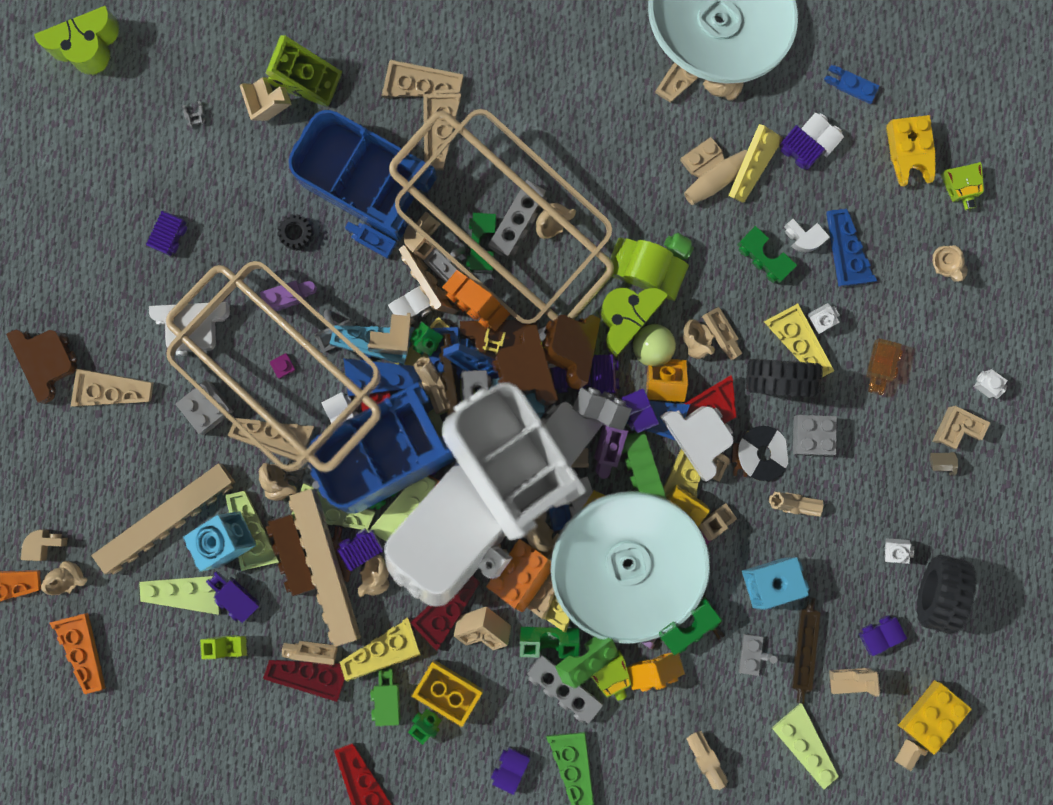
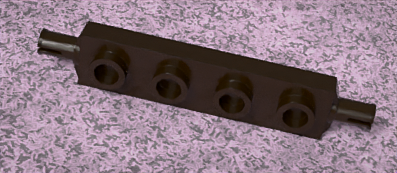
M443 334L444 346H441L442 353L439 356L441 364H444L442 377L444 383L447 384L445 397L450 405V409H448L449 417L456 412L454 407L462 402L456 364L443 356L444 348L452 346L451 335Z
M808 597L807 609H802L799 612L791 688L798 691L796 703L805 704V693L812 691L821 614L814 610L816 598Z

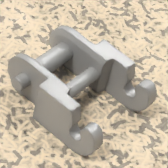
M198 101V113L189 114L186 106L182 105L185 119L189 121L187 124L191 128L199 123L204 125V121H206L202 117L205 114L201 101ZM199 115L200 119L192 121L191 117Z

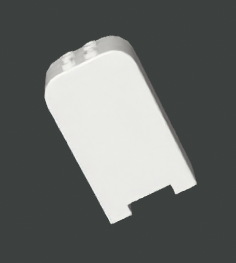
M501 383L488 391L484 388L471 396L470 399L468 398L454 407L456 412L445 420L442 427V435L446 444L509 540L522 537L537 525L533 519L552 505L558 507L568 504L586 492L569 466L567 459L564 458L543 426V422L539 420L523 393L516 386Z
M459 462L449 470L390 536L385 547L386 566L394 581L400 586L403 585L407 588L413 597L419 598L430 606H441L448 603L479 568V563L489 549L498 546L506 536Z

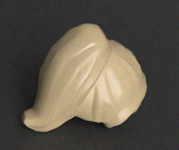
M705 80L703 83L705 89L712 95L725 97L729 101L736 99L743 88V82L717 83Z
M558 203L550 204L567 220H571L576 214L575 209L569 210L564 205ZM543 210L536 221V233L540 238L549 239L563 232L564 227Z
M956 245L941 246L935 250L933 265L936 273L945 277H951L954 282L963 281L968 274V269L965 265V257L962 250Z
M689 320L684 327L683 336L684 342L688 347V354L695 359L704 358L708 354L712 355L715 350L714 346H711L714 335L709 327L697 320Z
M263 463L259 468V482L265 490V496L268 499L274 501L284 500L289 495L298 492L295 486L289 485L288 473H285L276 464Z
M546 511L533 519L537 526L523 536L532 548L542 553L550 551L553 546V530L545 522L547 518Z
M377 554L365 562L363 570L359 572L363 583L358 588L360 597H363L364 594L379 595L389 588L386 562L381 555Z
M64 561L59 568L52 570L45 576L41 589L48 595H60L65 592L70 594L76 585L83 586L87 582V578H84L82 570L77 564Z

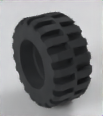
M750 359L747 363L746 390L759 394L818 397L821 394L823 367L820 363Z
M941 554L932 558L931 562L927 565V569L924 571L918 591L917 618L919 623L925 628L947 634H955L963 628V625L968 620V616L971 614L977 589L976 571L969 561Z

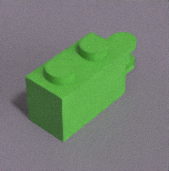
M393 668L389 669V671H382L380 669L378 671L379 684H375L374 689H371V701H374L375 707L371 711L372 721H375V726L399 725L401 722L399 683H394ZM383 679H389L390 683L383 684Z

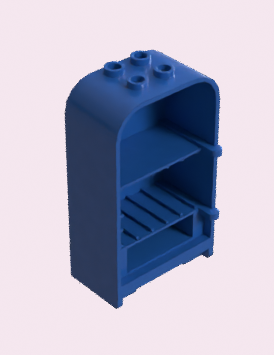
M322 110L316 113L303 129L302 135L291 151L288 160L292 174L305 189L400 242L408 223L397 213L395 201L404 187L391 176L389 167L392 159L400 152L401 148L338 112ZM408 153L397 166V171L407 181H410L426 162ZM430 165L413 186L417 190L420 189L428 194L437 179L435 168ZM408 191L399 202L400 209L404 214L415 198Z
M419 382L377 404L380 407V419L333 470L327 472L320 471L308 461L311 468L310 473L313 479L318 482L320 486L318 489L322 497L326 498L330 504L346 513L355 514L362 512L457 461L443 436L439 437L427 414L434 410L429 395H427ZM369 408L345 420L314 453V456L324 464L329 463L371 418L372 410ZM320 435L310 442L308 448L320 437Z

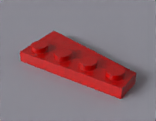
M353 743L334 749L351 805H392Z

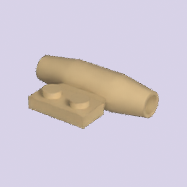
M710 137L681 157L680 161L691 175L699 177L684 192L687 201L694 205L716 194L734 181L747 150L724 159L721 148Z

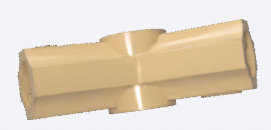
M422 357L418 359L414 364V368L422 380L425 392L430 396L435 413L439 414L448 411L450 405L445 397L447 385L443 381L442 373L437 372L430 358Z
M774 492L769 498L772 508L783 510L785 513L798 515L801 513L821 517L823 511V500L782 492Z
M702 731L690 735L686 739L696 756L695 760L703 775H706L713 790L723 789L728 781L713 749H710Z

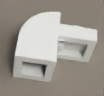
M794 219L784 227L787 236L796 240L791 247L799 252L814 251L830 237L818 223L807 232Z

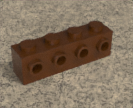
M292 514L268 521L269 526H266V531L269 538L273 537L275 543L271 546L274 555H278L281 562L278 563L280 574H285L287 580L283 582L286 592L296 596L315 589Z

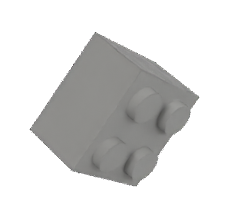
M205 380L200 384L230 414L234 412L212 382ZM196 388L176 403V406L190 424L201 435H205L226 418Z
M794 416L793 454L836 455L837 416Z

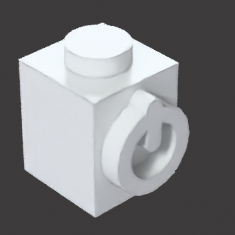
M828 303L807 314L819 334L839 323L837 317L840 315L835 306L831 307Z
M991 369L982 371L976 378L977 382L974 385L977 390L987 397H995L997 399L1006 391L1007 380Z
M886 538L885 562L909 564L910 558H914V546H911L910 540Z
M499 546L491 547L478 567L482 570L481 572L484 576L493 579L501 575L512 557Z

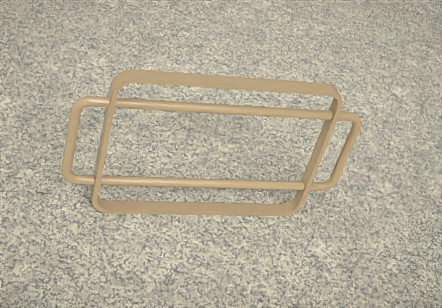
M474 110L462 123H459L447 112L439 111L434 113L392 159L389 167L390 174L404 187L395 201L396 211L400 217L472 281L490 292L517 321L524 324L534 323L544 313L552 321L555 320L558 315L549 307L594 256L606 265L607 270L567 316L575 319L612 277L614 273L613 262L600 250L612 234L609 220L487 110ZM478 115L485 116L604 223L607 231L600 244L595 246L465 128L466 124ZM439 119L446 120L456 130L410 181H407L397 171V166ZM458 133L466 138L592 252L547 304L540 300L413 186ZM408 191L541 311L530 320H525L517 315L401 211L399 202L403 195Z
M253 261L247 263L236 275L225 266H214L167 315V327L177 336L167 348L166 354L170 364L277 466L286 471L298 470L307 461L320 471L327 472L333 470L380 419V407L368 396L380 382L381 375L378 367L261 262ZM255 269L265 270L373 368L374 376L371 382L361 390L242 280ZM217 273H223L230 281L183 331L174 324V318ZM236 287L244 292L357 396L308 449L189 338ZM184 343L302 456L291 465H283L177 364L175 352L181 344ZM364 402L373 412L371 418L329 463H322L314 456V453L354 410Z

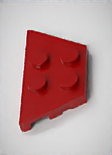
M732 375L684 403L690 405L686 417L701 406H707L719 410L722 415L720 419L724 424L736 417Z

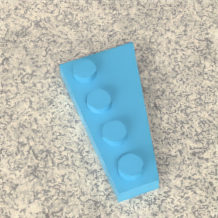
M334 326L363 354L405 365L407 355L369 352L368 350L370 332L390 333V327ZM410 327L409 340L411 338L412 332L415 329L414 327ZM334 332L332 333L329 343L331 346L355 352Z

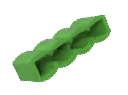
M645 431L627 434L622 454L626 453L628 458L625 459L626 468L628 471L631 470L633 474L630 477L632 487H636L638 492L649 493L666 499Z

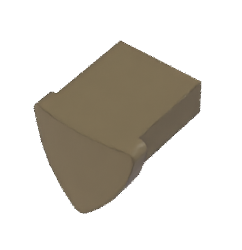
M955 452L930 453V463L933 471H949L950 476L957 475L958 459Z

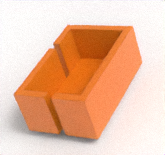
M458 270L454 272L442 287L447 292L446 297L454 303L457 302L455 304L457 308L462 312L468 311L467 315L473 320L479 319L478 322L486 329L490 327L496 331L510 315L507 309L490 292Z
M519 539L508 554L512 557L509 564L501 575L491 579L486 587L513 608L524 613L550 575L551 560Z

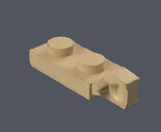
M717 307L702 316L721 349L726 352L730 360L740 356L742 352L738 347V337L721 309Z
M299 641L297 644L284 643L282 657L334 665L338 646L334 647V645Z

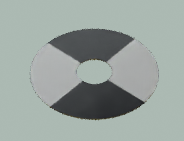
M757 426L745 433L738 449L739 461L744 471L750 477L759 481L774 480L785 471L788 465L786 439L778 430L769 426ZM761 446H767L771 451V457L767 461H762L757 456V450Z

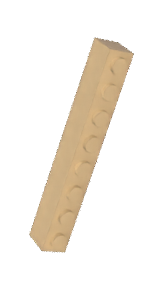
M218 463L91 556L104 574H116L123 568L121 565L125 562L131 563L139 557L137 554L142 550L146 552L154 546V541L158 538L160 540L170 535L169 530L174 527L177 529L184 525L187 517L190 515L194 517L202 511L201 507L205 504L207 506L213 504L217 500L216 496L221 493L224 495L233 489L232 485L236 482L224 465Z
M309 489L290 495L289 506L291 511L295 513L296 519L294 523L297 530H300V543L302 548L306 550V563L309 568L311 567L313 574L311 575V580L318 590L317 600L323 607L324 613H322L325 624H328L329 640L334 644V647L361 638L317 489Z

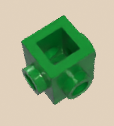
M421 322L418 328L412 332L409 342L414 345L413 349L419 354L423 355L425 352L431 356L437 350L443 336Z
M427 708L422 714L418 712L413 718L412 722L414 725L408 733L423 745L430 737L434 738L440 730L438 726L442 720Z

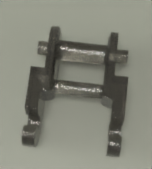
M290 459L287 465H291L293 460ZM305 464L300 472L285 470V474H283L284 481L289 479L295 481L297 485L298 482H301L300 479L303 480L308 465ZM290 472L297 474V478L290 476Z

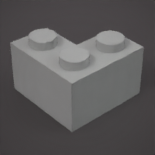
M592 387L589 390L580 389L572 408L573 410L585 417L597 419L608 427L624 430L632 410L625 405V401L619 398L614 399L615 395L606 391L602 394L600 393L601 391Z

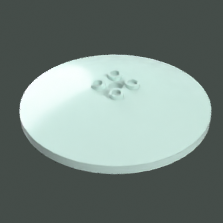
M795 0L648 1L651 28L664 52L673 62L687 72L699 78L717 83H741L765 75L785 57L792 46L797 32L798 11ZM715 17H721L724 22H717Z
M643 492L611 494L583 507L562 529L555 543L551 558L553 589L565 614L574 624L590 635L603 640L609 637L616 643L649 641L660 637L658 633L661 630L663 634L670 630L672 625L666 629L664 628L673 621L677 626L682 624L692 614L691 611L695 610L706 589L709 576L707 547L695 522L685 511L671 501ZM626 559L633 560V564L629 567L624 566L623 562Z

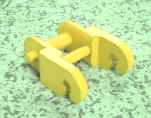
M488 328L484 343H486V346H483V349H485L484 353L491 351L497 355L499 348L503 347L506 332H503L501 341L497 342L488 338L490 328ZM488 344H497V349L488 347Z

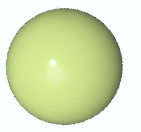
M651 324L643 327L638 331L633 341V351L636 358L646 366L659 367L665 365L672 359L676 350L673 334L662 325Z

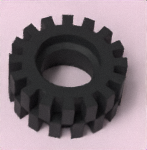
M291 214L290 217H284L285 220H281L279 222L281 225L277 227L279 240L288 249H304L312 241L313 228L305 217H301L298 214L296 216ZM292 226H300L303 233L300 238L291 239L288 232Z

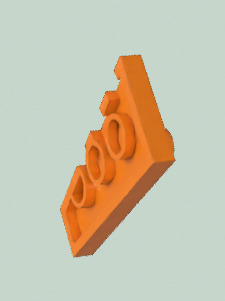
M40 570L0 571V601L41 589Z
M85 613L50 622L52 629H55L58 635L59 644L63 645L67 653L65 656L68 662H71L74 667V674L84 694L106 689L89 614Z

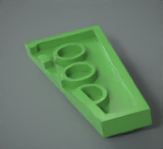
M586 732L547 735L546 738L548 743H550L553 757L557 762L560 770L559 773L564 781L571 805H594Z

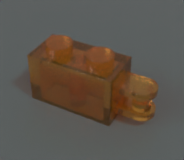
M880 338L874 341L866 377L871 378L868 392H877L882 396L886 383L896 379L898 374L897 362L900 361L903 350H901L902 344ZM876 380L881 381V384H880V385L875 384V383H876Z

